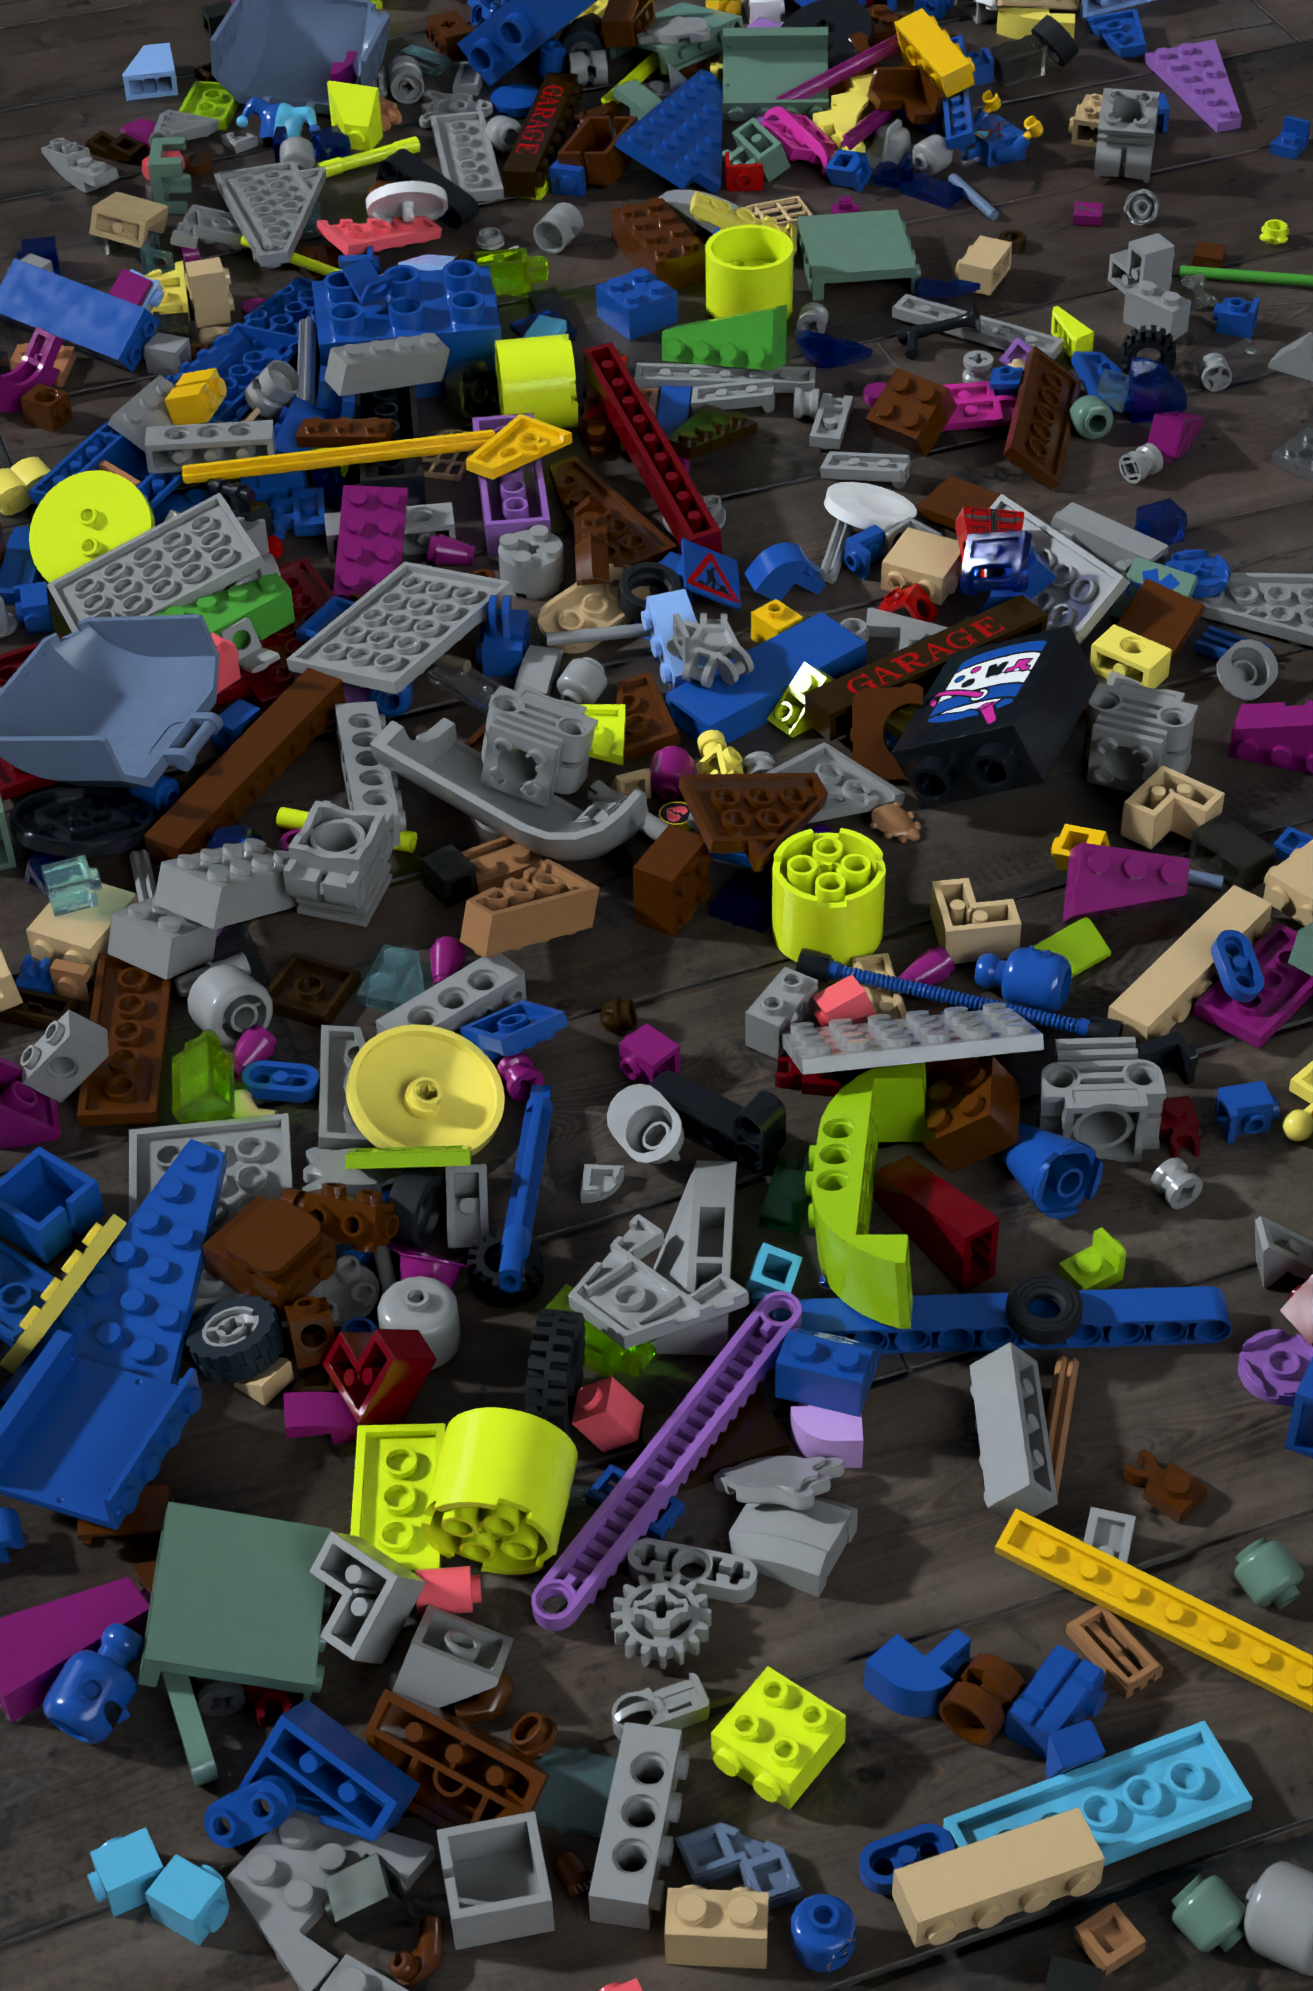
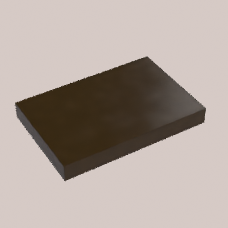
M756 1388L753 1395L750 1394L748 1396L746 1405L744 1407L740 1406L734 1420L730 1419L727 1430L720 1432L717 1443L710 1445L707 1456L700 1458L697 1469L690 1471L687 1482L680 1484L678 1493L713 1481V1476L723 1468L733 1467L741 1462L755 1458L779 1456L790 1451V1441L758 1388ZM677 1407L641 1420L638 1440L643 1449L647 1447Z

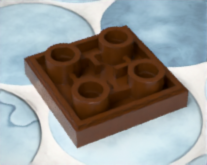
M951 475L917 505V515L929 519L934 524H942L956 530L955 520L963 507L989 509L1000 494Z
M1146 578L1117 626L1172 649L1171 665L1206 609L1204 604Z

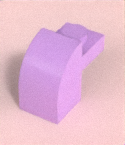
M799 1402L798 1406L791 1407L790 1437L794 1448L803 1458L839 1457L844 1460L845 1468H862V1413L860 1417Z

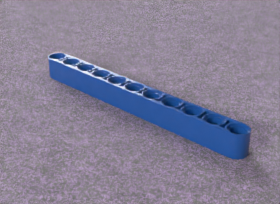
M1212 1286L1078 1290L1083 1302L1080 1327L1071 1338L1061 1343L1050 1345L1030 1343L1017 1336L1009 1327L1005 1314L1008 1292L913 1295L911 1329H899L875 1321L860 1314L840 1298L799 1299L802 1310V1328L883 1346L882 1354L995 1351L1009 1342L1021 1350L1212 1344L1225 1340L1232 1332L1225 1294L1221 1289ZM1044 1299L1034 1300L1027 1306L1032 1315L1044 1319L1054 1318L1061 1312L1060 1307L1056 1303ZM777 1308L769 1313V1317L777 1322L786 1321L792 1316V1313L784 1308Z

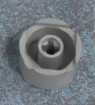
M534 525L529 530H522L513 534L507 533L500 537L498 547L500 579L511 581L513 588L511 596L516 597V593L526 594V599L538 600L550 597L560 590V584L562 581L563 583L565 581L563 543L556 535L550 533L546 526Z

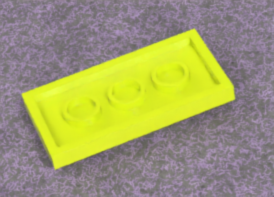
M445 1423L358 1425L350 1535L361 1537L414 1574L415 1570L441 1568L442 1554L437 1552L427 1542L422 1533L421 1523L446 1431Z

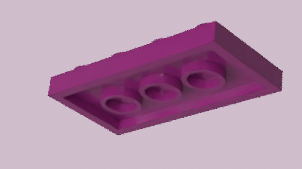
M343 485L333 593L336 596L352 601L353 593L364 596L403 563L408 488Z
M1278 922L1253 946L1264 977V987L1253 1001L1239 1002L1232 999L1225 992L1219 979L1195 1003L1193 1014L1259 1049L1313 995V976L1288 963L1298 932Z

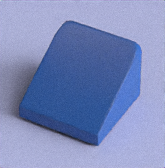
M1091 1720L1054 1731L1049 1735L1045 1772L1048 1779L1098 1761L1104 1756L1105 1749Z

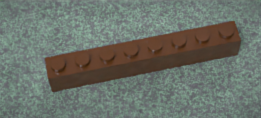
M307 668L143 835L146 849L149 852L150 862L161 866L162 861L178 858L180 854L191 855L200 853L202 849H210L219 841L226 831L218 828L225 827L228 830L227 826H232L240 819L245 811L264 794L265 790L285 772V769L305 751V748L318 735L322 734L325 727L335 718V704L346 703L342 680Z

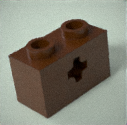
M457 11L427 16L428 27H425V35L427 41L432 43L437 53H440L447 62L466 58L457 43L473 30Z

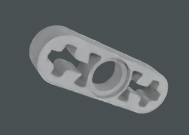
M654 1538L637 1540L628 1550V1572L637 1583H639L638 1576L642 1574L649 1582L655 1581L657 1571H662L664 1580L671 1581L676 1573L681 1574L680 1569L684 1565L696 1563L701 1565L705 1572L696 1578H688L681 1574V1585L685 1586L692 1581L696 1582L697 1595L706 1594L710 1599L730 1603H743L750 1600L757 1591V1568L746 1557ZM647 1557L655 1558L649 1566L641 1565V1563L647 1560ZM669 1560H672V1572L666 1571V1568H669ZM713 1569L719 1570V1573H716V1581H712ZM735 1575L743 1576V1579H740L738 1584L730 1583Z

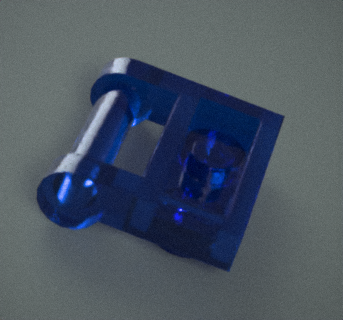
M1026 530L967 534L960 581L962 593L964 595H975L978 591L1012 590L1015 593L1025 592L1029 585L1027 567L1032 534ZM1011 568L1010 576L977 578L978 570Z

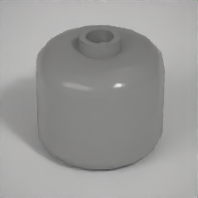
M222 964L211 967L202 973L192 985L187 999L188 1012L194 1023L224 1047L235 1048L242 1031L249 1029L252 1025H259L267 1029L273 1014V1002L267 989L248 973L234 965Z
M424 1276L409 1277L392 1284L382 1294L377 1308L379 1328L419 1330L437 1358L431 1370L448 1363L457 1353L461 1342L457 1298L448 1285L435 1278Z
M1278 1861L1269 1866L1260 1876L1257 1883H1254L1247 1892L1244 1901L1247 1906L1244 1917V1937L1248 1947L1254 1953L1303 1975L1313 1977V1872L1289 1862Z

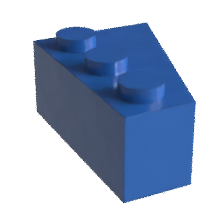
M306 1699L280 1716L239 1788L265 1776L274 1775L281 1777L291 1785L295 1792V1810L318 1817V1822L375 1842L399 1823L421 1785Z

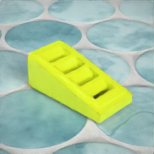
M1059 306L1053 307L1051 334L1064 339V352L1070 360L1074 351L1093 352L1094 331Z

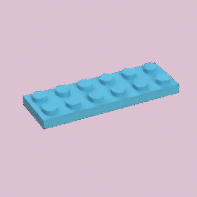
M1204 1720L946 1817L943 1821V1828L951 1834L955 1843V1849L1079 1807L1105 1857L1104 1866L1249 1811L1251 1810L1253 1799Z

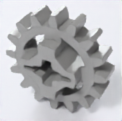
M657 1571L655 1581L649 1582L642 1574L638 1576L639 1586L637 1588L629 1584L623 1586V1597H615L613 1600L614 1612L611 1613V1630H614L616 1646L625 1645V1656L628 1659L636 1654H640L641 1666L646 1667L652 1659H657L660 1668L666 1669L667 1659L674 1658L681 1666L684 1664L685 1652L695 1656L700 1654V1642H708L709 1627L712 1626L711 1609H708V1597L706 1594L697 1595L696 1582L692 1581L683 1586L681 1585V1574L676 1573L671 1581L664 1580L662 1571Z

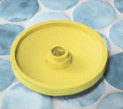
M403 1025L377 1034L364 1044L355 1056L346 1083V1100L351 1117L360 1132L377 1148L469 1145V1147H472V1156H474L493 1138L504 1112V1088L500 1075L492 1061L470 1040L453 1031L436 1026Z

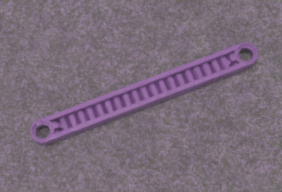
M775 1291L766 1295L752 1311L537 1585L532 1594L531 1605L533 1616L538 1625L549 1631H561L572 1625L589 1603H594L599 1589L604 1590L609 1576L614 1577L619 1563L626 1561L630 1547L641 1535L645 1536L647 1534L649 1524L657 1521L660 1510L667 1508L670 1497L677 1495L680 1484L687 1482L690 1471L697 1469L700 1458L707 1456L710 1445L717 1443L720 1432L727 1430L730 1419L734 1420L740 1406L744 1407L746 1405L748 1396L755 1393L757 1384L759 1382L763 1383L769 1369L773 1370L775 1367L776 1359L780 1353L787 1331L802 1325L801 1303L797 1297L785 1291ZM784 1308L789 1310L792 1316L786 1321L777 1322L769 1317V1313L774 1309ZM553 1596L562 1597L568 1602L567 1607L557 1614L548 1613L542 1608L543 1603Z

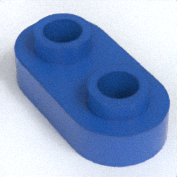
M1222 931L1211 946V955L1222 986L1232 999L1239 1002H1251L1264 987V977L1252 944L1239 931Z
M260 1060L250 1063L242 1072L243 1088L248 1090L252 1094V1098L303 1103L312 1100L319 1093L320 1080L318 1071L307 1064Z
M269 1775L222 1796L207 1808L204 1816L206 1833L215 1844L221 1847L233 1848L279 1827L289 1820L296 1809L295 1792L291 1785L281 1777ZM261 1799L268 1802L270 1812L263 1809ZM222 1817L229 1821L230 1830L223 1824Z
M922 1824L873 1841L861 1852L859 1860L860 1879L864 1886L874 1893L881 1895L892 1894L893 1872L895 1869L924 1860L925 1858L921 1855L925 1852L939 1855L954 1850V1840L945 1828L936 1824ZM885 1868L892 1873L884 1876L877 1874L876 1871Z

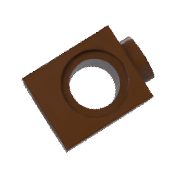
M38 383L20 398L25 424L55 433L73 418L69 395L66 391Z
M303 1297L296 1300L294 1304L284 1306L292 1350L298 1369L323 1364L336 1340L332 1314L326 1297ZM317 1324L321 1326L319 1330L312 1334L302 1333V1330L308 1325Z

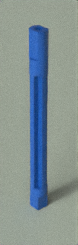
M532 1085L530 1099L526 1103L500 1248L502 1257L499 1268V1288L504 1292L511 1293L521 1290L525 1260L529 1256L553 1113L551 1085Z

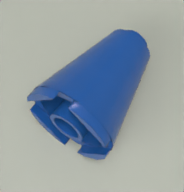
M1019 1121L1018 1143L997 1152L1035 1207L1049 1218L1063 1219L1080 1211L1076 1206L1084 1198L1089 1201L1092 1199L1102 1179L1103 1165L1101 1159L1096 1156V1151L1089 1145Z

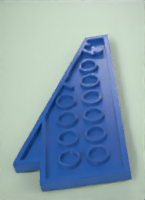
M699 70L620 135L615 147L682 190H685L692 182H696L716 195L721 186L723 83L717 80L716 76L711 72Z
M192 1138L188 1141L42 1339L0 1391V1404L2 1406L7 1402L57 1329L73 1334L78 1357L176 1385L186 1344L185 1341L187 1340L185 1335L190 1327L205 1262L202 1245L211 1236L228 1163L224 1152Z

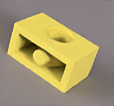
M1113 624L1092 643L1090 666L1095 674L1106 679L1113 670L1140 682L1142 686L1155 689L1169 676L1172 649Z

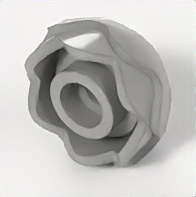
M1147 189L1133 191L1126 198L1124 214L1135 225L1149 224L1157 217L1160 207L1159 200ZM1141 204L1144 205L1143 210L1139 209V206Z

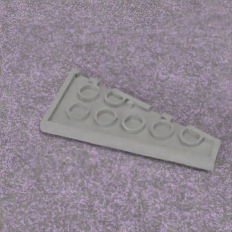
M1001 493L989 509L1024 512L1020 542L1023 539L1029 542L1045 558L1057 577L1055 581L1032 599L1026 594L1025 597L1048 614L1046 631L1069 625L1080 645L1130 582L1111 567Z
M825 742L766 772L818 774L828 796L825 806L807 824L873 811L874 808L882 804L899 802L902 805L906 794ZM690 812L687 825L700 833Z

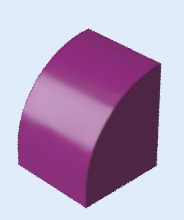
M122 268L109 294L142 307L154 284L151 280Z

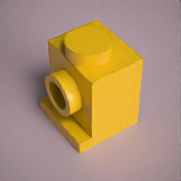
M1065 824L1060 836L1054 839L1051 848V856L1055 859L1058 870L1068 871L1070 850L1082 842L1110 846L1106 831Z

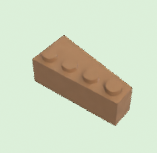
M548 858L541 862L540 869L537 870L534 867H530L524 870L523 878L518 880L511 877L504 881L503 888L492 887L466 901L460 942L473 949L479 956L494 957L502 952L520 950L527 945L548 942L552 938L573 935L578 931L592 928L600 887Z

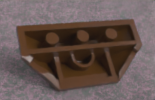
M388 1688L384 1689L364 1732L369 1746H372L373 1750L421 1785L407 1810L441 1829L533 1812L550 1777L548 1773L522 1752L443 1710Z

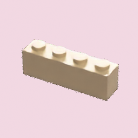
M1078 1807L895 1869L893 1872L892 1897L915 1948L928 1943L941 1945L952 1940L960 1932L975 1927L987 1929L1000 1923L1006 1916L1021 1911L1027 1913L1037 1912L1055 1899L1070 1894L1073 1897H1079L1091 1892L1097 1885L1101 1884L1105 1857Z

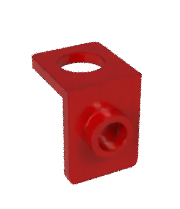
M725 152L727 192L763 190V164L730 165L729 152Z
M918 582L902 590L900 587L891 590L877 608L893 612L905 607L913 619L930 623L933 622L938 614V609ZM918 601H921L926 607V618L922 617L918 612Z

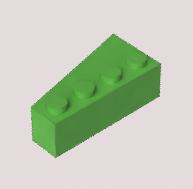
M787 304L677 325L663 330L662 361L771 371L786 365Z
M277 572L263 575L256 580L241 585L231 586L229 589L211 595L202 596L194 603L172 606L165 611L154 614H201L204 617L210 634L213 632L220 636L222 630L244 618H248L251 620L259 640H263L295 622L291 589ZM239 630L234 634L232 642L236 645L237 649H243L249 641V636L246 631Z

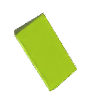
M1088 917L1078 920L1034 945V949L1051 950V952L1065 956L1071 964V978L1111 956V950Z

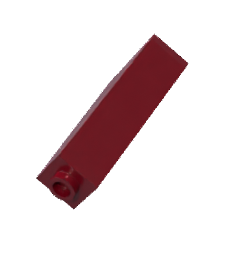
M909 1155L894 1163H888L875 1172L874 1200L908 1234V1237L961 1293L995 1276L1000 1220L994 1214Z

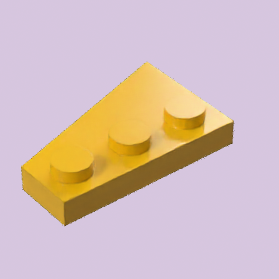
M519 414L466 459V470L493 480L571 444L572 432Z

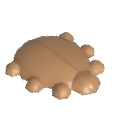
M899 802L882 804L874 808L871 813V828L884 832V837L887 839L895 836L901 843H905L907 838L912 841L919 840L920 832L918 830L921 829V824L913 822L914 813L911 811L906 812L900 808L901 804Z

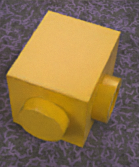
M774 599L751 612V639L761 644L803 622V616L779 600Z

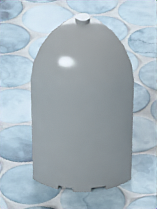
M445 717L427 732L417 735L415 740L408 737L404 726L392 720L370 743L371 751L379 764L531 852L558 861L588 860L608 854L634 836L644 826L648 813L646 793L635 789L615 812L598 825L578 831L575 821L584 811L555 794L551 800L549 799L547 806L544 807L480 784L483 763L480 759L481 753L457 739L455 723Z

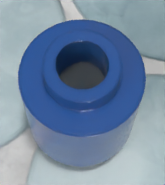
M550 40L541 45L537 69L540 79L544 80L547 72L563 73L566 48L562 47L560 42Z
M164 774L160 776L152 788L126 787L127 791L132 795L143 798L154 809L161 812L168 811L180 797L177 780Z

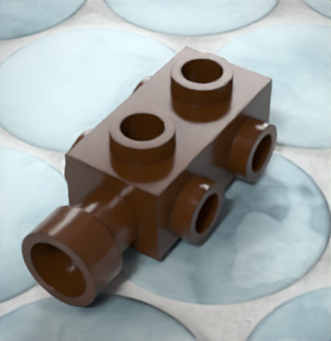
M328 1182L323 1183L321 1189L308 1192L287 1188L279 1198L290 1202L315 1217L320 1223L321 1231L332 1237L335 1245L342 1244V1242L353 1244L352 1249L355 1251L376 1252L379 1246L390 1244V1239L398 1231L399 1218L396 1214H393L394 1203L383 1201V1193L379 1191L359 1190L357 1195L347 1193V1185ZM359 1224V1228H355L354 1225Z

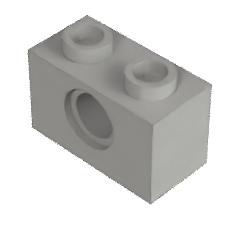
M784 967L745 1012V1046L776 1059L781 1057L785 1052L782 1047V1032L790 1030L791 1024L810 1022L814 1018L812 1013L817 1011L812 996L818 993V980Z
M68 1010L58 1021H53L47 1027L45 1034L34 1045H29L23 1052L20 1060L22 1084L62 1103L109 1056L107 1029Z

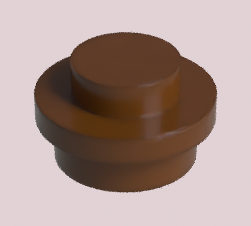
M530 1712L522 1716L511 1731L514 1749L527 1755L530 1759L545 1755L554 1744L557 1725L549 1716L541 1715L538 1712Z

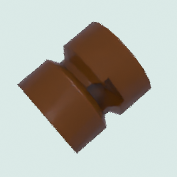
M979 1653L962 1673L960 1682L953 1685L939 1704L940 1716L947 1727L961 1739L977 1746H986L993 1740L1005 1723L1006 1713L1026 1687L1025 1682L1018 1671L1007 1661L996 1655Z

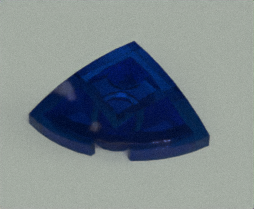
M919 277L915 285V294L919 298L948 299L973 293L980 289L981 283L955 278L945 282Z
M795 329L794 335L801 352L816 368H838L852 365L867 359L873 353V349L851 340H843L819 332Z
M1131 358L1129 375L1131 397L1128 416L1131 424L1153 421L1154 414L1182 412L1187 409V396L1184 386L1178 376L1174 378L1167 372L1165 364L1148 358Z

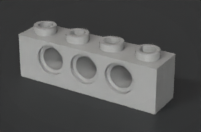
M273 420L146 427L144 446L148 474L182 472V466L276 455Z
M452 502L407 506L403 555L428 553L431 535L439 537V534L456 539ZM341 512L324 514L329 562H336Z
M502 953L496 954L494 957H481L377 1019V1034L394 1027L416 1024L444 1028L462 1036L461 1027L527 999L525 971Z
M630 1722L624 1723L588 1895L590 1921L649 1930L653 1911H662L665 1881L659 1880L661 1866L670 1867L674 1836H668L670 1822L678 1823L682 1793L676 1792L678 1779H687L690 1762V1750L682 1749V1730ZM647 1779H654L659 1781L654 1784L642 1783V1781ZM637 1822L650 1823L649 1826L643 1828L633 1826ZM631 1865L642 1867L641 1870L636 1872L624 1870V1868Z

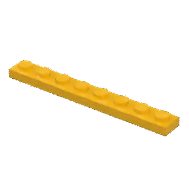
M1017 1508L1014 1510L995 1546L996 1554L1313 1713L1312 1655Z

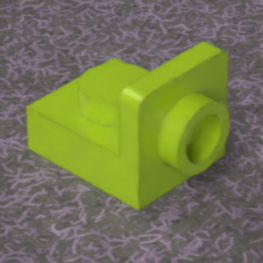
M1100 1227L1093 1233L1092 1246L1059 1263L1058 1275L1071 1282L1077 1290L1106 1289L1123 1280L1127 1255L1125 1248L1117 1238H1112L1104 1228Z

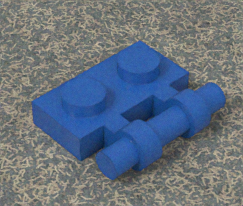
M323 487L292 490V497L283 498L280 494H274L271 497L268 507L273 516L272 522L275 529L273 535L283 540L285 533L293 529L295 537H314L326 534Z

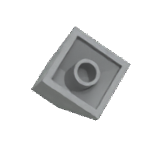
M428 1604L410 1644L393 1691L435 1708H441L492 1689L499 1682L514 1638Z

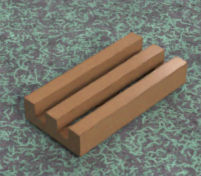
M1097 1605L1067 1623L1066 1634L1093 1664L1103 1669L1105 1678L1124 1699L1132 1696L1134 1689L1138 1688L1141 1690L1145 1688L1148 1680L1151 1678L1156 1681L1162 1677L1163 1667L1113 1612ZM1096 1619L1103 1624L1143 1669L1139 1671L1122 1653V1648L1094 1622Z

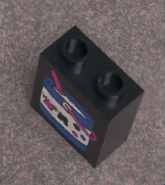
M1069 625L950 654L924 697V705L918 707L891 753L923 808L1044 783L1099 681Z

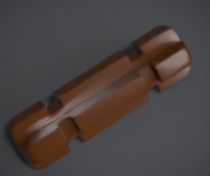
M611 101L604 106L600 105L584 111V114L583 112L578 113L572 117V124L578 129L587 116H610L612 119L620 115V106L615 101Z

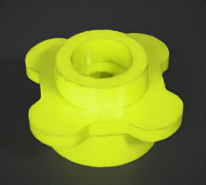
M1268 220L1261 228L1263 233L1260 234V240L1272 245L1286 243L1288 241L1286 235L1289 234L1290 230L1284 221Z

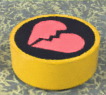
M679 801L669 802L660 808L659 818L688 831L692 829V827L687 825L690 810L686 803Z

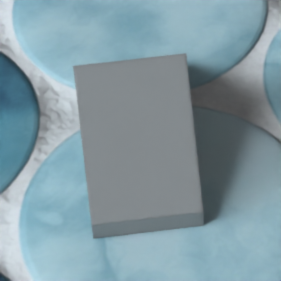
M1313 331L1280 349L1268 363V368L1313 381Z

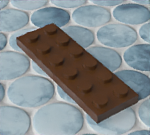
M1035 346L1027 354L1003 455L1007 457L1011 464L1019 466L1030 474L1034 481L1043 484L1052 491L1060 483L1072 428L1069 412L1073 403L1078 400L1082 381Z
M99 953L90 1021L107 1029L109 1056L81 1083L77 1109L79 1127L158 1123L174 977L165 980L107 953Z

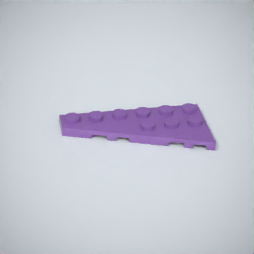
M1215 39L1193 44L1182 43L1177 47L1158 48L1156 51L1145 53L1144 63L1217 133L1241 128L1242 117Z

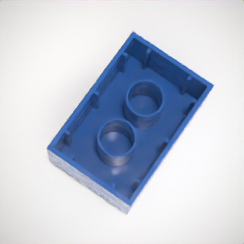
M454 260L447 263L443 270L422 272L409 265L393 266L388 268L384 275H379L380 278L389 274H393L395 277L387 295L360 304L342 270L328 274L323 281H312L321 366H327L330 349L333 347L345 346L346 344L368 343L373 340L395 339L400 336L409 337L422 335L423 333H434L450 349L443 381L415 385L416 399L496 391L495 340L502 339L489 265L478 266L470 260Z

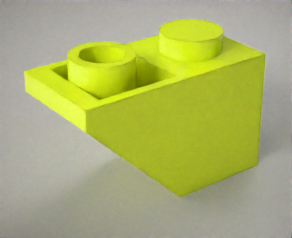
M804 662L767 720L792 738L812 728L805 721V693L835 679Z

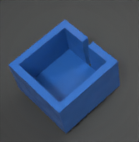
M644 267L634 269L628 274L610 278L607 282L596 285L597 316L629 341L678 322L677 291L665 282L659 281L657 276Z
M40 1146L0 1179V1235L46 1264L50 1263L74 1242L73 1233L78 1236L82 1235L105 1214L98 1181Z

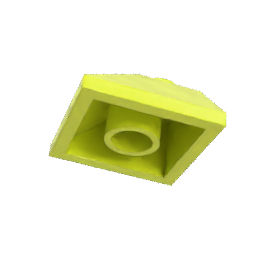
M329 80L327 87L332 132L348 149L362 151L374 149L383 138L379 88Z

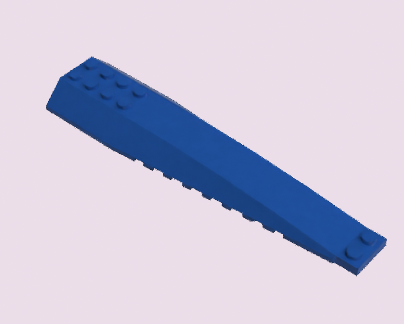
M296 277L284 289L277 291L247 314L243 324L238 322L229 328L228 334L220 335L213 340L214 346L208 351L203 348L196 353L197 359L191 364L186 361L180 366L178 374L174 377L169 374L165 379L175 385L184 373L217 368L220 378L225 381L227 396L207 423L239 422L251 410L245 399L244 392L246 387L273 360H280L290 365L297 358L300 319H306L309 316L316 322L312 281L316 280ZM107 421L28 492L29 497L39 505L44 496L59 482L80 472L99 470L98 464L106 460L141 481L137 488L146 497L153 511L183 482L182 472L148 474L146 453L108 425L109 421Z

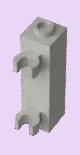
M1074 502L1058 511L1052 518L1051 527L1125 578L1136 556L1165 565L1167 561L1169 545Z

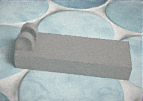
M768 378L693 386L691 397L692 412L697 413L707 404L723 410L762 406L765 412H772L775 409L776 400L774 379Z
M829 451L820 467L821 479L892 482L894 488L902 489L910 476V457L904 454Z

